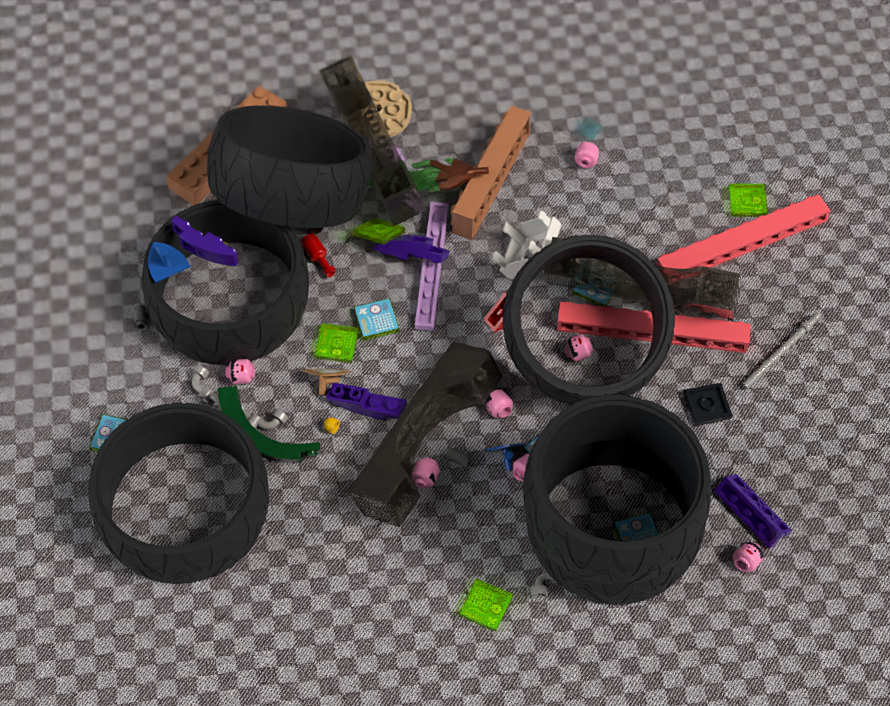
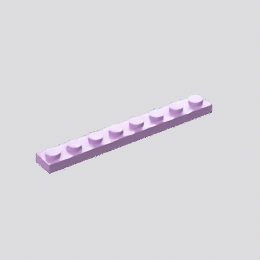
M431 202L426 237L434 238L433 246L444 249L449 203ZM423 258L415 329L434 331L442 263H433L426 258Z

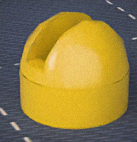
M329 417L324 421V429L331 434H335L340 426V420Z

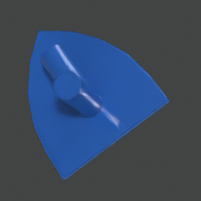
M153 243L149 251L148 268L155 283L191 267L184 255L176 248L164 243Z
M508 444L487 449L485 452L502 450L505 470H512L513 453L510 451V448L524 446L525 444Z

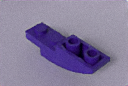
M178 216L171 220L173 231L179 235L181 247L197 257L213 263L227 266L238 265L236 250L231 246L225 245L219 236H214L210 232L204 236L199 230H194L188 221L182 220Z
M419 235L395 236L387 241V243H377L373 247V250L380 251L381 254H390L400 260H407L414 255L417 258L429 259L433 263H442L449 257L450 250L433 246L434 238Z
M333 382L326 397L327 401L344 409L384 421L386 417L401 420L407 406L405 399L373 394L367 388Z

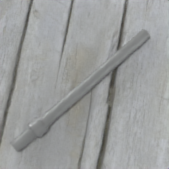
M816 312L808 320L802 322L799 325V329L741 384L742 387L748 389L793 344L813 329V325L821 318V315Z

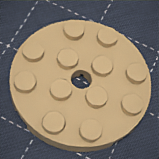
M376 80L361 83L358 85V88L353 91L350 90L342 102V118L344 123L357 130L369 140H386L396 136L407 127L412 116V104L408 94L404 93L398 85L387 81ZM379 108L381 111L376 114L373 109Z

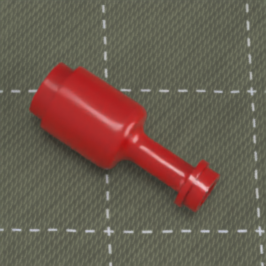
M313 233L304 236L301 240L302 247L313 262L319 261L324 269L323 274L327 278L336 274L335 267L330 266L326 260L327 250L318 236Z

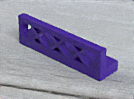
M737 474L726 476L714 490L768 548L774 547L782 537L792 532Z

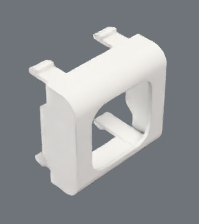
M540 211L538 218L522 222L521 227L515 229L505 222L503 231L512 238L505 257L503 258L495 251L492 258L493 262L501 266V273L510 279H514L517 272L529 260L525 258L527 250L534 255L545 246L555 242L561 228V223L554 216H546V213ZM544 239L540 249L536 246L535 242Z

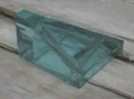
M586 117L578 132L593 140L604 127L591 118Z

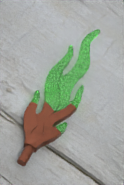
M455 158L445 159L452 166L435 160H424L412 164L413 168H424L422 170H393L382 177L370 180L369 185L379 186L391 181L403 180L408 181V183L389 184L383 187V190L385 192L390 190L418 192L429 187L428 190L430 192L446 191L463 185L470 179L475 178V175L489 174V168H475Z

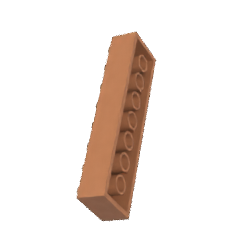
M259 85L236 108L256 105L287 107V103ZM213 131L166 176L169 190L192 205L199 204L211 192L208 185L207 158Z
M512 105L508 111L504 112L502 123L496 127L495 136L490 138L487 150H484L481 154L480 163L475 165V168L488 167L489 174L475 175V178L467 181L465 190H462L459 194L457 204L452 206L450 224L452 225L453 234L473 240L530 135L531 112Z

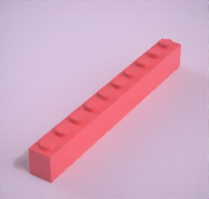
M820 195L810 196L801 202L792 203L786 208L777 209L766 216H759L756 220L744 222L735 228H729L718 235H711L708 239L696 241L685 248L681 247L670 254H663L657 259L656 267L667 285L824 223L828 220L830 209Z
M560 302L557 331L652 342L653 319L652 313L646 310L636 311L628 308L619 309L610 306L601 307L591 304ZM675 315L672 344L747 353L750 343L751 324L741 321L731 322L723 319L714 320L706 319L705 317L696 318L686 315Z

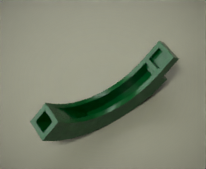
M238 387L217 388L222 412L231 417L245 430L244 432L252 438L261 455L282 462L303 463L302 455H305V457H317V454L322 453L320 442L289 444L266 437L256 430L246 418L242 409Z

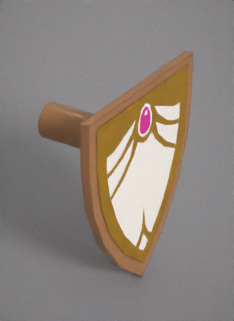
M302 369L304 372L319 376V395H326L327 385L333 384V382L340 383L338 375H345L351 372V370Z

